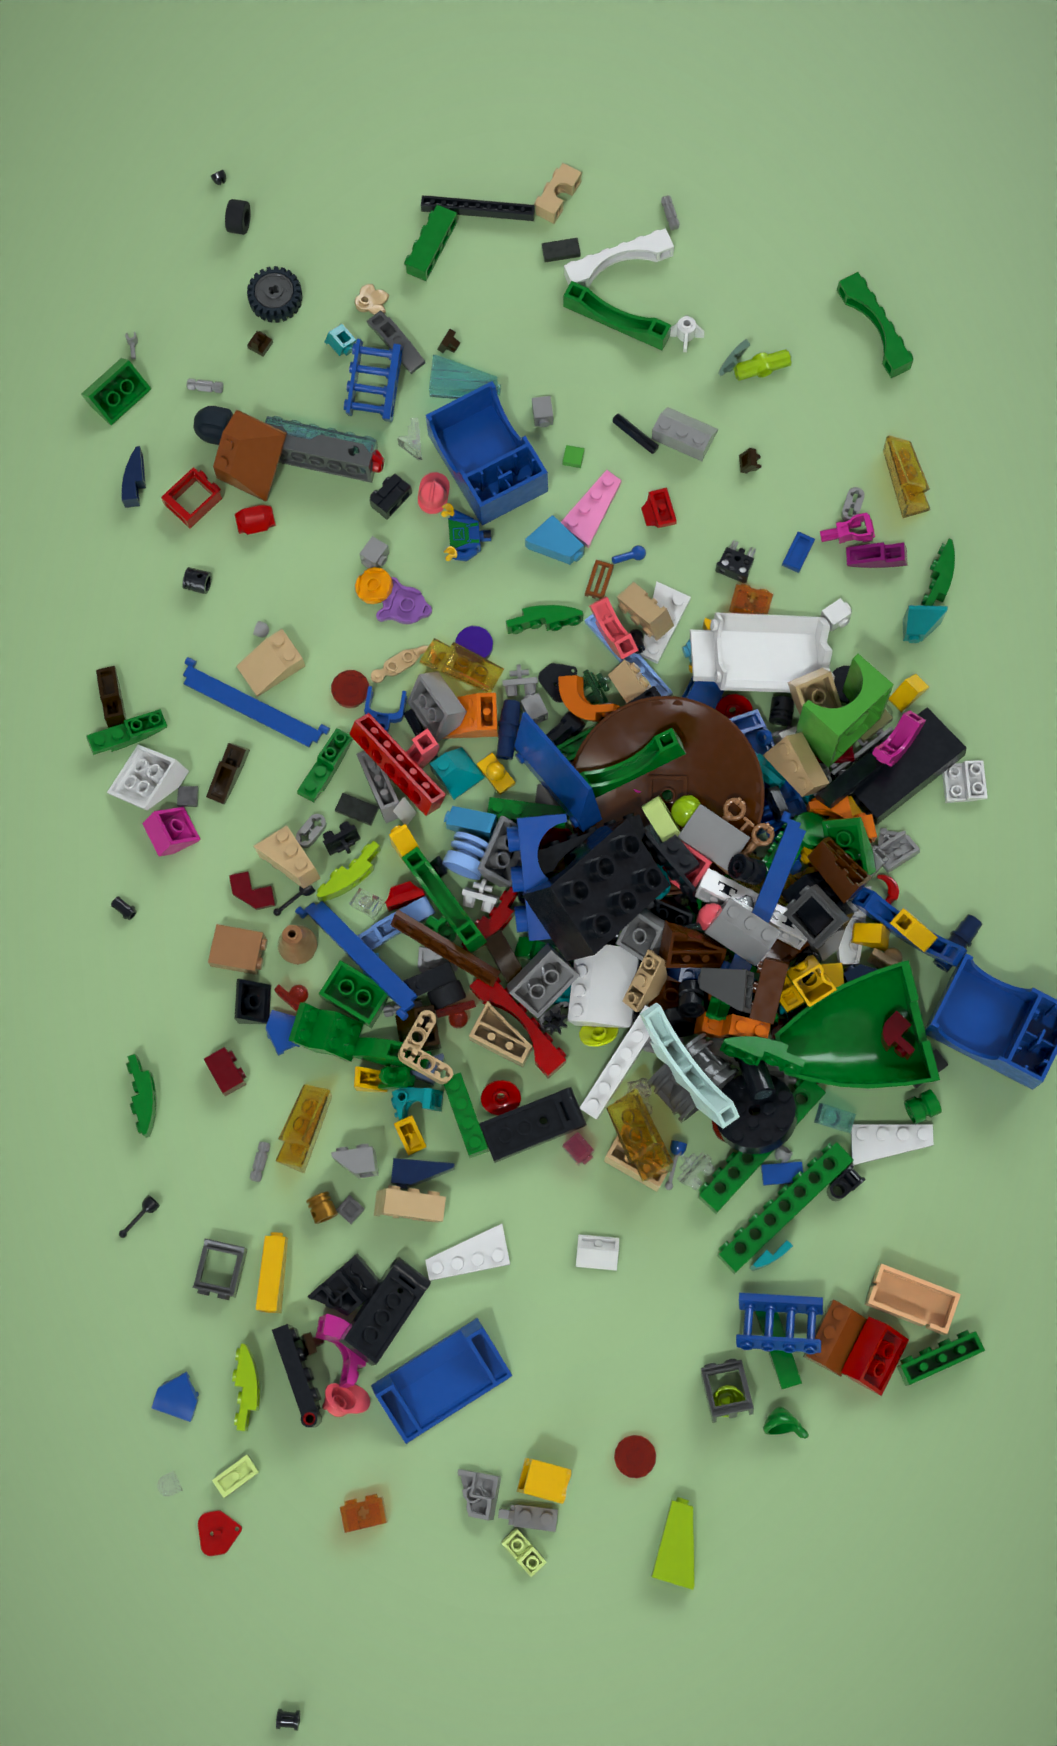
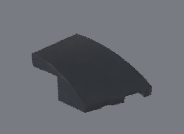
M357 1253L307 1297L348 1316L367 1300L380 1280Z

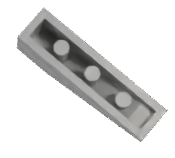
M365 751L357 753L356 755L385 822L388 823L398 819L393 810L399 804V800L387 774Z

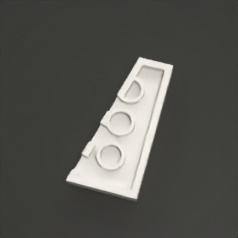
M656 581L653 598L657 600V605L660 608L663 606L667 608L674 627L658 641L652 636L650 638L646 634L644 636L645 651L641 653V657L658 664L691 597Z
M852 901L846 903L853 910L854 915L845 929L837 950V962L842 963V966L859 965L862 945L851 943L853 923H866V914L852 904Z
M933 1124L850 1125L853 1165L934 1145Z
M503 1224L426 1259L429 1280L432 1281L510 1265Z

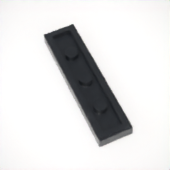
M869 752L816 794V799L828 808H833L884 767V763L879 762Z

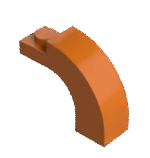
M577 675L558 677L561 699L568 710L577 717L599 723L602 717L605 718L620 708L616 704H590L584 695L583 677Z

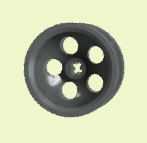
M704 1032L684 1047L708 1078L722 1090L738 1074L739 1070L730 1067L732 1065L731 1061L726 1062L723 1058L716 1057L712 1053L710 1048L714 1042L712 1040L707 1041L708 1035ZM664 1064L647 1082L649 1087H655L654 1093L658 1094L672 1110V1113L680 1115L678 1120L681 1123L699 1110L696 1108L690 1092L676 1082L667 1064Z

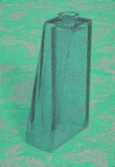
M433 355L429 384L430 397L458 399L491 381L496 386L497 395L500 396L501 384H498L497 376L438 355Z

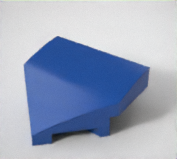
M272 1010L266 1025L268 1039L272 1042L279 1056L288 1049L295 1046L300 1047L288 1041L296 1016Z
M187 1372L164 1382L163 1385L158 1387L152 1409L189 1422L192 1421L199 1393L192 1386Z

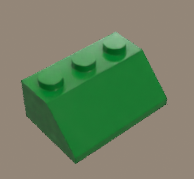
M120 358L81 395L92 409L108 424L112 425L151 390V387L129 360Z
M341 960L319 992L323 1000L371 1029L382 1013L389 997L371 978Z

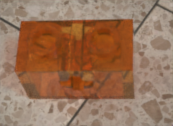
M736 584L729 612L768 615L773 593L766 589H754L746 584Z
M377 1494L365 1496V1501L358 1503L357 1499L344 1501L345 1506L340 1507L345 1533L388 1523L383 1497L378 1498ZM361 1506H364L365 1510L369 1509L366 1519L363 1518V1515H358V1511L362 1509Z

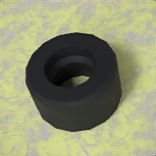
M236 199L229 200L225 212V228L227 232L242 235L247 233L251 215L249 202Z
M460 980L453 981L427 993L431 1005H434L435 1011L466 998Z

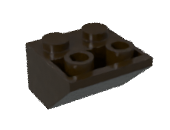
M434 1005L413 1008L407 1011L408 1018L404 1021L398 1015L395 1016L399 1042L405 1041L422 1011L430 1010L435 1014ZM428 1016L423 1018L424 1022L421 1025V1028L423 1029L425 1028L426 1024L430 1022V1018ZM437 1020L421 1050L429 1051L441 1048ZM419 1032L412 1033L414 1041H422L423 1038Z

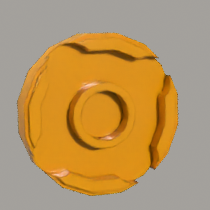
M378 567L365 570L362 575H359L355 584L357 595L367 604L381 603L387 599L393 588V581L388 572Z

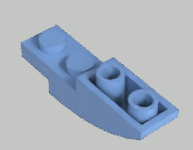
M426 896L399 909L418 922H422L429 918L430 915L432 916L436 913ZM396 912L378 921L371 928L358 935L372 951L402 933L391 926Z

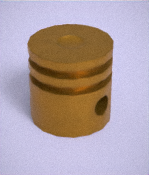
M328 1191L315 1195L306 1201L309 1204V1209H311L310 1212L315 1224L325 1222L338 1215L333 1201H330L331 1196H328Z

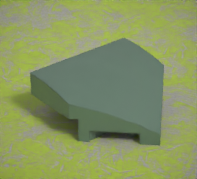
M747 339L741 342L724 361L719 370L720 376L727 372L730 373L739 363L737 359L750 346Z

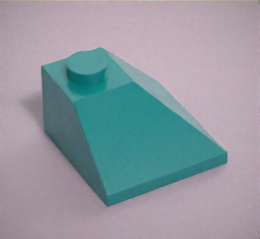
M909 605L903 618V641L913 644L923 641L942 623L948 606Z
M462 747L445 752L430 763L431 771L453 800L485 778Z

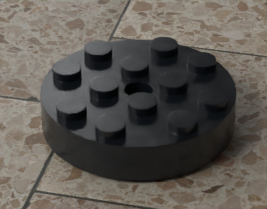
M743 1075L732 1079L721 1090L733 1101L740 1117L724 1129L718 1124L716 1125L724 1141L740 1152L747 1154L771 1152L782 1146L794 1132L798 1118L794 1096L789 1087L773 1075L770 1076L776 1093L764 1101L751 1100ZM752 1111L760 1112L758 1115H752Z

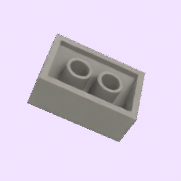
M667 407L660 414L652 429V440L703 461L718 429Z
M438 671L418 675L407 703L414 710L425 729L428 728L435 740L439 742L461 725L467 711Z
M500 816L478 866V870L485 879L499 887H511L510 867L520 866L521 860L520 851L509 852L506 827L517 826V824L504 816Z
M728 898L704 933L756 966L771 949L781 931L733 899Z
M547 943L506 986L509 993L539 1018L580 975L559 952Z

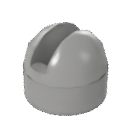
M258 621L253 635L266 637L269 633V627L266 623Z
M780 1146L775 1151V1158L777 1161L781 1158V1163H784L791 1158L793 1153L788 1148Z

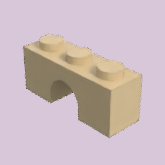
M562 163L559 169L556 168L552 180L546 183L543 194L535 200L536 215L555 224L563 212V200L558 198L557 195L567 193L573 196L581 184L582 172Z

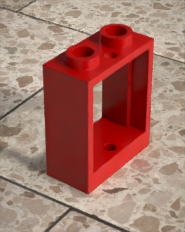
M194 467L161 497L163 504L189 529L222 500L219 486L214 482L211 484L207 480L206 474L201 470L198 472ZM197 481L211 496L194 512L189 514L175 500Z

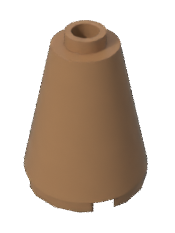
M289 925L279 937L278 951L287 962L297 965L306 963L313 958L318 945L316 936L305 926Z

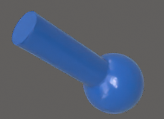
M637 545L630 552L612 557V562L617 564L630 559L642 560L646 556V550L644 547Z

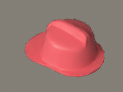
M433 472L422 478L418 492V504L425 513L437 514L444 509L442 506L448 501L450 488L446 476Z
M333 1383L325 1389V1400L322 1408L335 1417H343L348 1413H363L370 1406L368 1393L358 1385L343 1388L339 1387V1384Z

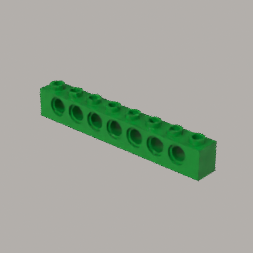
M799 1079L793 1086L796 1090L792 1094L798 1112L796 1126L826 1094L815 1082ZM799 1094L805 1096L806 1103H798L796 1096ZM739 1151L736 1154L733 1152L726 1159L728 1164L724 1169L719 1167L712 1175L714 1180L710 1184L705 1182L698 1190L701 1193L698 1198L717 1214L773 1151L764 1154H750L752 1162L749 1164L742 1161V1155L745 1153ZM731 1168L736 1169L739 1172V1177L731 1178L728 1175V1170ZM717 1183L723 1184L725 1192L722 1194L717 1193L714 1185Z
M837 1142L833 1146L829 1143L821 1151L823 1155L819 1159L814 1157L807 1164L809 1169L805 1173L801 1171L792 1178L794 1183L790 1187L785 1185L778 1192L779 1197L775 1201L770 1199L763 1206L765 1210L760 1215L756 1212L748 1220L750 1225L746 1229L743 1227L738 1229L733 1234L735 1239L731 1243L726 1241L718 1249L720 1253L717 1256L734 1274L854 1161ZM826 1159L832 1161L833 1169H826L823 1166V1161ZM809 1174H816L819 1178L818 1183H811L808 1179ZM794 1188H802L804 1196L801 1198L794 1195ZM786 1201L789 1204V1211L784 1212L780 1210L779 1203ZM766 1215L773 1216L775 1219L774 1225H767L764 1222V1217ZM751 1229L759 1231L760 1238L758 1240H753L750 1237L749 1232ZM735 1244H743L745 1252L738 1254L734 1249Z

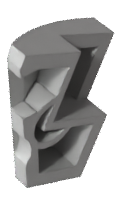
M458 1469V1476H461L464 1488L462 1490L463 1496L467 1500L468 1516L488 1521L494 1520L501 1477Z

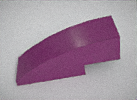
M881 542L846 547L847 566L888 568L908 566L907 548L904 542L889 545Z

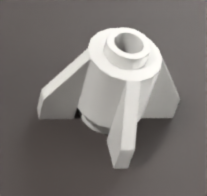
M685 315V317L679 319L678 323L671 327L670 337H676L677 335L684 342L683 352H687L688 342L694 336L695 338H704V330L696 324L692 317Z

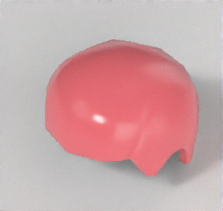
M709 903L699 910L696 922L701 925L702 930L708 928L721 905Z

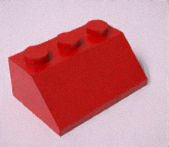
M868 1317L841 1373L882 1396L909 1339L888 1324Z

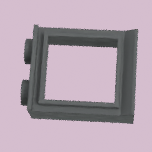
M815 884L811 887L807 885L799 893L801 897L797 901L793 899L786 906L788 910L783 915H786L817 950L850 919ZM811 897L834 919L817 937L814 936L796 914Z
M204 1239V1246L192 1288L198 1289L197 1293L209 1296L210 1292L217 1293V1298L229 1300L230 1297L236 1298L247 1248ZM209 1249L237 1255L230 1288L201 1282Z
M729 1359L723 1364L709 1363L704 1368H701V1377L712 1423L717 1422V1417L728 1415L729 1418H735L739 1412L748 1411L749 1415L754 1414V1406L742 1360ZM739 1370L746 1400L715 1407L708 1376Z

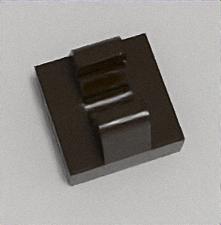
M449 329L437 350L444 353L447 349L455 353L460 345V342L454 338L456 332Z
M256 331L247 347L264 357L273 344V340L266 334Z
M749 448L739 455L741 473L747 474L750 471H757L761 468V465L757 464V460L761 456L756 453V449Z
M311 1332L301 1336L307 1357L315 1355L317 1353L316 1347L325 1343L322 1339L313 1338Z

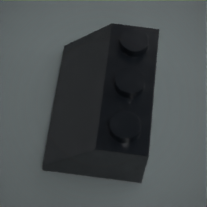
M819 872L803 875L781 893V896L789 904L793 899L797 901L801 897L799 893L807 885L811 887L817 884L850 920L854 915L853 910L847 903L841 901ZM813 897L796 912L815 937L834 920ZM849 921L843 924L837 931L845 930Z

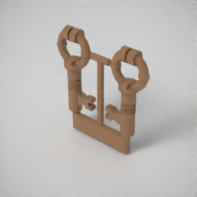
M740 797L730 798L724 804V816L722 819L729 822L743 818L746 823L739 829L741 832L748 825L753 827L751 833L752 841L739 854L750 856L758 846H767L772 843L775 836V828L768 822L754 826L747 817H744L746 802L742 801ZM733 802L741 809V812L736 816H733L728 811V807ZM760 828H763L770 834L766 841H761L756 837V833ZM716 864L722 871L729 875L727 870Z

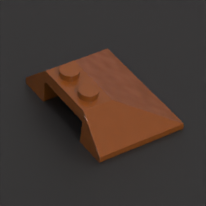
M236 410L221 436L213 465L216 478L266 502L287 433Z

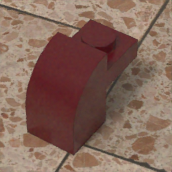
M898 1011L885 1022L881 1032V1043L886 1051L893 1046L898 1056L901 1058L905 1057L908 1060L914 1054L915 1049L903 1036L909 1031L912 1024Z

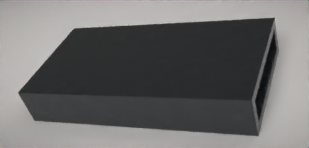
M928 707L918 714L926 720L925 724L898 762L892 767L884 764L880 771L855 789L852 794L848 795L852 796L858 807L866 815L872 814L875 825L888 817L966 754L967 747Z

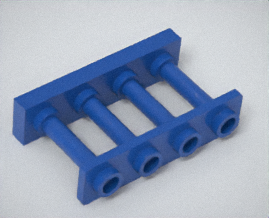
M357 339L352 347L354 361L350 363L349 373L352 374L351 381L348 380L346 390L349 394L348 399L344 401V410H346L348 416L353 415V410L379 413L383 416L382 419L384 421L392 422L403 347L400 344H393V349L390 348V350L364 347L363 341ZM361 355L387 357L391 360L390 367L384 369L360 365ZM359 373L386 376L388 384L384 387L357 384ZM356 391L383 395L385 397V404L377 406L355 402Z
M739 1293V1309L745 1311L743 1335H736V1345L738 1348L743 1350L762 1349L767 1352L782 1350L786 1353H793L795 1351L807 1354L821 1353V1340L815 1339L816 1315H823V1297ZM754 1311L766 1312L764 1336L752 1335ZM775 1312L787 1313L785 1337H773ZM797 1313L808 1315L807 1339L794 1338L795 1314Z

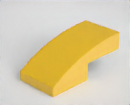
M786 975L780 1004L788 1013L803 1004L804 1000Z

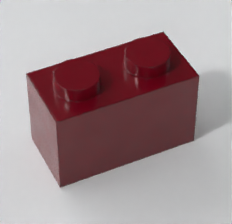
M223 1047L204 1058L206 1065L225 1097L247 1085L244 1081L247 1077L241 1067L237 1068L234 1063L237 1061V1058L232 1050L228 1052Z

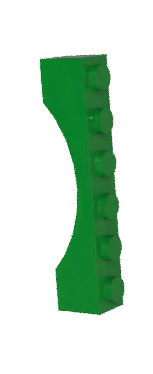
M856 272L840 280L837 292L845 305L863 313L877 328L883 344L882 365L892 379L910 370L913 363V355L905 348L902 337L898 336L895 332L893 323L887 319L884 308L877 303L875 294L870 292L865 278L861 277L859 272Z
M571 281L563 295V307L661 351L670 337V324L657 318L641 317L624 312L603 301L589 288Z
M670 728L654 736L641 751L627 760L604 769L584 771L579 774L592 787L594 796L597 798L685 755L686 752L680 737L673 728Z
M416 847L403 856L402 860L445 919H447V922L469 952L473 953L487 942L420 849Z

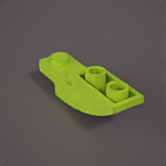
M375 841L371 844L368 843L362 849L360 857L351 861L348 870L343 866L339 869L336 868L331 873L330 880L318 888L316 895L318 900L324 902L339 897L364 881L374 871L371 861L381 851L380 846Z
M241 1344L240 1348H237L235 1356L238 1366L237 1369H234L232 1375V1382H235V1386L243 1387L242 1391L238 1393L237 1404H240L239 1413L235 1414L234 1425L237 1426L236 1430L248 1431L250 1411H259L260 1383L253 1354L247 1344Z

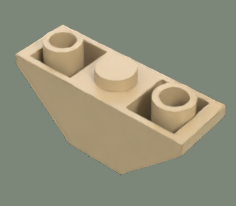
M647 950L622 1000L635 1012H639L659 995L667 979V971L664 966L665 960L652 950Z

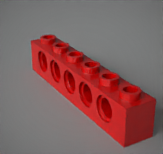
M367 713L355 720L349 735L425 816L439 809L446 794L372 715Z

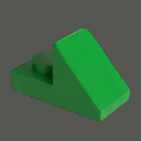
M519 937L514 954L516 957L532 960L547 943L537 940L529 941L528 937ZM550 944L555 950H557L556 945Z

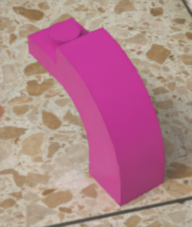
M911 710L905 712L886 741L875 747L872 754L879 762L892 767L911 746L926 720Z
M325 1314L319 1317L316 1338L332 1342L340 1350L343 1366L339 1387L349 1388L357 1382L359 1377L357 1370L365 1367L366 1362L339 1342L350 1323L340 1317Z

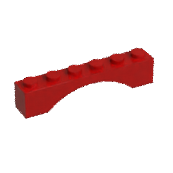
M499 977L493 987L476 979L469 985L470 990L482 1004L486 1005L488 1001L492 1006L506 1011L522 1024L533 1045L535 1065L549 1079L566 1064V1054L560 1047L555 1048L550 1035L547 1032L543 1034L539 1029L540 1024L534 1017L530 1019L526 1014V1008L520 1002L517 1004L513 1000V996L509 993L507 987L504 989L499 984L501 982Z

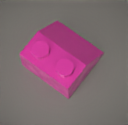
M184 807L154 811L142 823L159 857L175 854L201 840Z

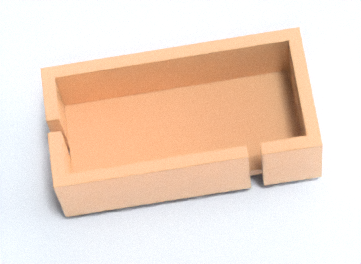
M882 1263L878 1265L872 1281L876 1285L870 1287L864 1305L918 1326H926V1329L941 1335L948 1334L961 1294Z

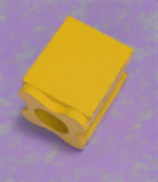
M814 955L806 957L804 961L789 968L787 971V975L809 1007L837 990L826 973H824V969ZM811 972L816 974L814 981L803 983V977Z
M525 1458L517 1492L563 1504L571 1477V1470L535 1459Z

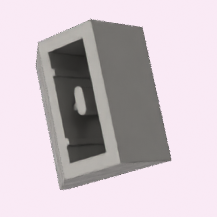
M360 1144L356 1146L357 1149L348 1150V1147L336 1148V1152H331L333 1159L358 1179L379 1176L376 1152L372 1146Z

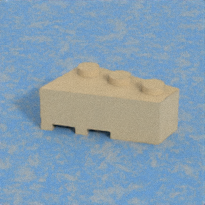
M635 582L617 596L620 603L618 607L623 613L626 614L628 612L631 615V620L637 626L640 624L643 627L642 630L649 638L652 636L658 641L674 627L667 608L664 606L660 608L657 605V600L651 599L648 593Z
M623 660L608 676L625 702L628 703L652 686L640 673L641 669L636 663Z
M802 732L784 737L763 755L802 797L818 793L829 784L825 773Z
M288 826L283 827L253 846L260 858L283 872L303 889L320 879L314 865Z
M487 1001L469 1035V1040L524 1067L532 1051V1045Z
M626 1122L604 1159V1162L656 1192L669 1171L667 1166L643 1143V1140L633 1132Z

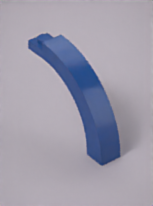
M863 887L851 903L876 923L883 924L893 935L923 952L890 924L900 911L890 905L875 891ZM935 934L938 937L937 940L923 953L946 965L950 964L957 967L967 950L963 946Z

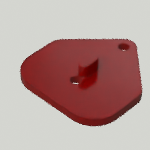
M220 1510L202 1514L198 1520L202 1552L207 1556L227 1553L241 1533L242 1526Z

